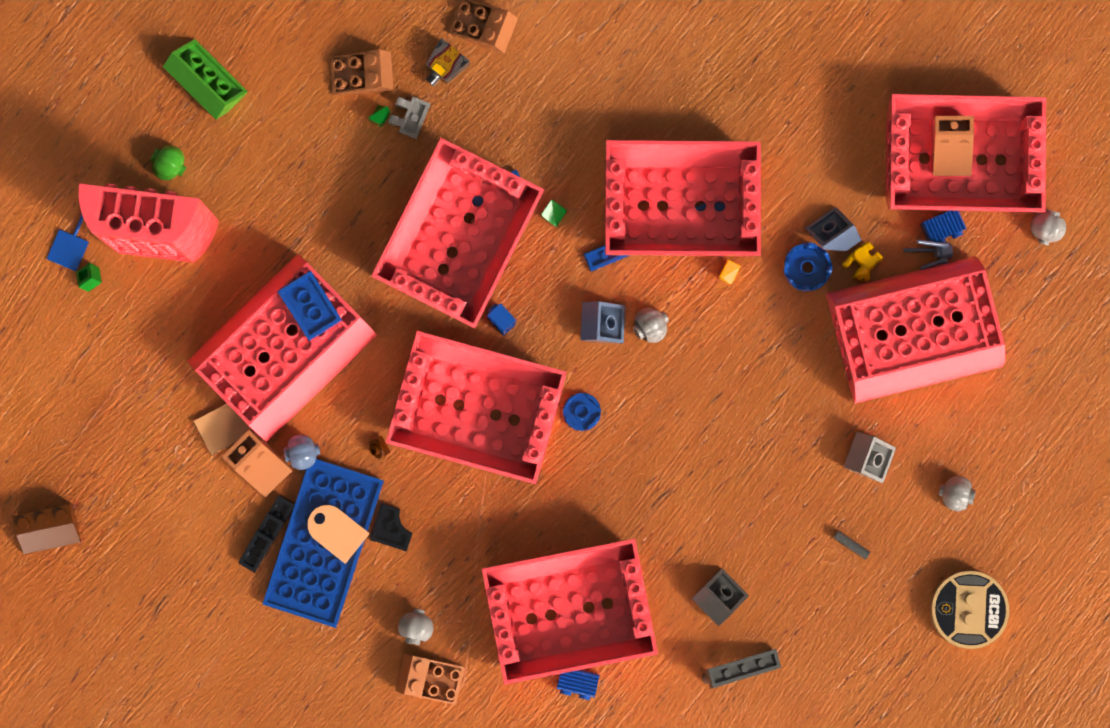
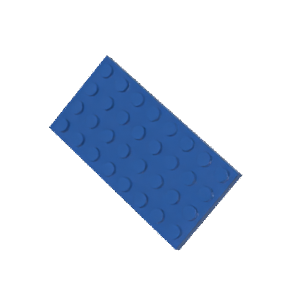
M316 459L313 466L306 469L262 605L337 628L365 540L345 564L310 535L308 519L316 508L323 505H331L340 509L368 532L384 483L383 480ZM318 513L315 515L314 520L317 524H322L325 521V516L322 513Z

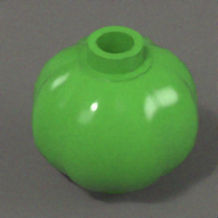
M166 145L161 150L157 148L150 159V162L153 163L152 171L154 175L165 181L172 180L178 175L181 177L187 168L184 166L185 157L183 152L173 145Z

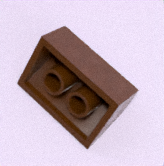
M72 504L12 516L16 536L23 554L81 542L74 505Z

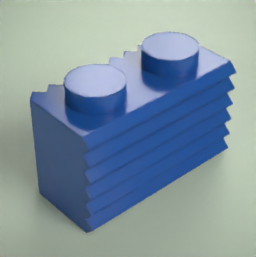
M948 211L920 224L927 241L945 243V239L950 236L953 239L962 236V231L967 229L959 211Z
M494 304L488 310V320L503 336L516 325V318H513L511 312H508L503 307V304Z
M583 670L561 673L557 689H560L561 694L571 696L573 692L579 694L578 698L590 700V697L595 698L600 674Z

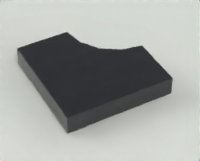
M382 503L370 540L407 552L413 533L406 530L401 524L400 509Z

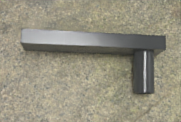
M769 650L706 669L702 675V681L705 684H709L711 689L781 668L777 650Z

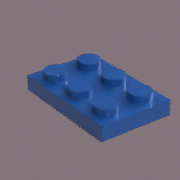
M311 271L278 291L309 341L342 321Z

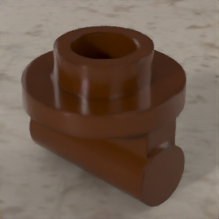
M382 436L372 440L369 444V451L376 458H381L391 453Z

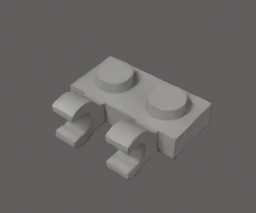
M398 97L396 106L407 109L406 115L402 119L391 114L388 122L391 125L400 127L399 133L417 140L431 104L412 97L411 102Z

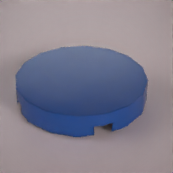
M587 393L572 395L567 399L563 408L565 422L569 427L577 431L590 430L596 426L601 415L599 402L595 397Z

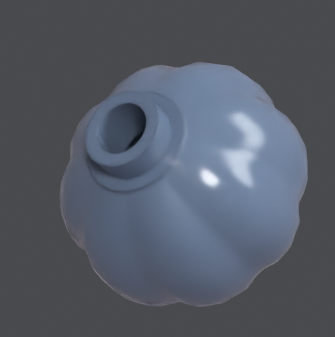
M304 434L293 436L287 442L288 447H284L286 463L291 462L292 467L298 470H305L313 466L317 455H320L319 444H315L311 437Z

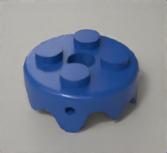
M812 242L803 243L792 248L787 254L783 265L784 275L788 283L801 291H814L822 287L828 281L833 268L827 251ZM810 263L813 267L812 272L805 273L802 270V265Z

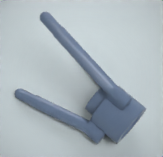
M917 240L919 244L937 247L903 249L904 252H934L935 258L939 260L921 266V270L948 263V259H951L953 256L952 245L948 244V242L940 243Z

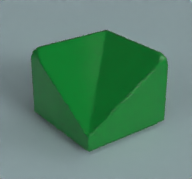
M378 105L373 115L368 118L369 122L383 127L390 114L389 107Z
M551 199L541 213V217L557 227L567 213V210Z
M88 263L76 272L78 287L89 292L102 283L99 267Z

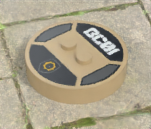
M963 571L948 576L937 586L930 602V616L937 633L948 643L967 649L981 648L994 642L1004 631L1009 618V602L1003 588L992 577L981 572Z

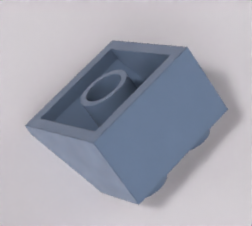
M600 301L582 302L580 340L623 344L625 305Z

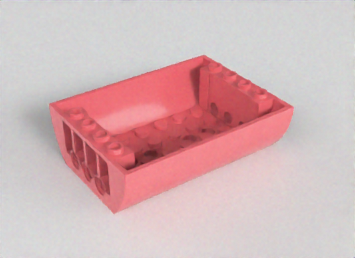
M892 94L886 118L885 198L888 209L1046 212V97ZM934 116H974L971 176H933L932 119ZM921 154L928 155L929 163L922 164L919 161V156ZM983 155L986 158V164L979 165L976 161L977 156ZM996 156H1003L1005 164L998 165L995 161Z
M440 138L371 277L475 328L545 189ZM475 196L483 198V204L479 207L473 205V198ZM467 213H472L475 216V220L471 224L464 221V216ZM450 247H455L458 251L457 256L454 258H450L447 255V250ZM442 264H446L449 267V272L446 275H441L438 271L439 266Z
M606 140L605 255L761 256V142ZM718 201L725 204V209L721 212L716 211L714 208L715 203ZM640 202H647L649 208L646 211H641L638 208ZM665 202L668 208L665 211H660L657 208V204ZM703 202L706 204V209L698 211L695 208V204Z
M79 184L80 209L92 234L119 254L194 263L204 254L215 236L219 220L199 198L177 196L176 192L171 191L159 194L154 189H145V192L137 191L136 187L131 186L119 189L114 184H105V187Z
M297 253L188 358L187 362L251 429L268 442L348 365L377 334ZM309 271L313 273L342 319L341 322L311 341L307 339L278 293L279 290ZM291 325L298 328V332L294 336H289L287 333V328ZM263 352L268 353L270 356L267 363H261L259 360V356ZM248 366H254L256 369L255 374L251 377L245 374V369Z
M976 256L825 293L854 404L1001 368L1005 364V343L987 274L983 264ZM953 312L961 313L962 320L960 322L953 321ZM939 316L943 319L941 327L933 324L934 317ZM901 325L906 329L904 336L896 334L895 328ZM879 330L886 332V340H878L876 334Z
M417 331L386 443L536 484L567 372ZM444 395L446 397L445 404L437 405L435 403L436 396ZM456 400H462L465 404L464 408L460 411L453 407ZM493 410H499L502 414L501 418L497 421L492 420L490 417ZM512 415H517L520 418V422L516 426L509 423V418Z
M635 539L482 569L504 685L658 654ZM605 598H610L613 601L611 609H604L602 607V601ZM584 603H593L594 610L591 613H586L583 610ZM549 609L556 612V618L552 621L547 620L545 617V613ZM529 613L537 615V622L535 624H529L526 621V616Z

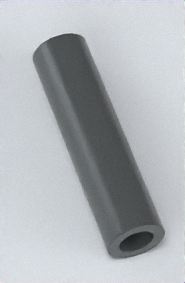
M839 530L833 537L865 560L871 553Z

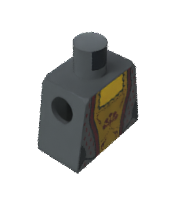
M441 38L426 63V67L431 73L425 80L433 87L440 79L448 84L470 65V61Z

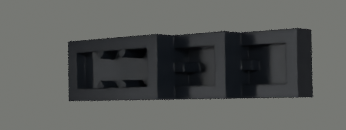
M281 494L277 496L270 511L266 514L238 562L240 565L254 573L257 571L294 509L295 503Z

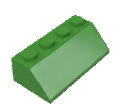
M196 39L173 51L163 65V68L216 120L228 113L248 92Z

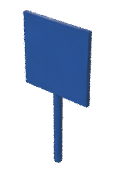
M82 214L73 235L59 229L47 257V260L76 272L89 244L88 241L76 237L84 219Z

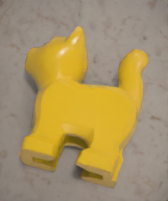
M870 242L863 243L861 247L855 249L847 257V260L842 263L844 268L849 267L853 261L861 266L853 275V279L856 278L858 281L867 282L870 279V271L878 262L883 260V256L878 251L872 256L869 254L868 251L874 248Z

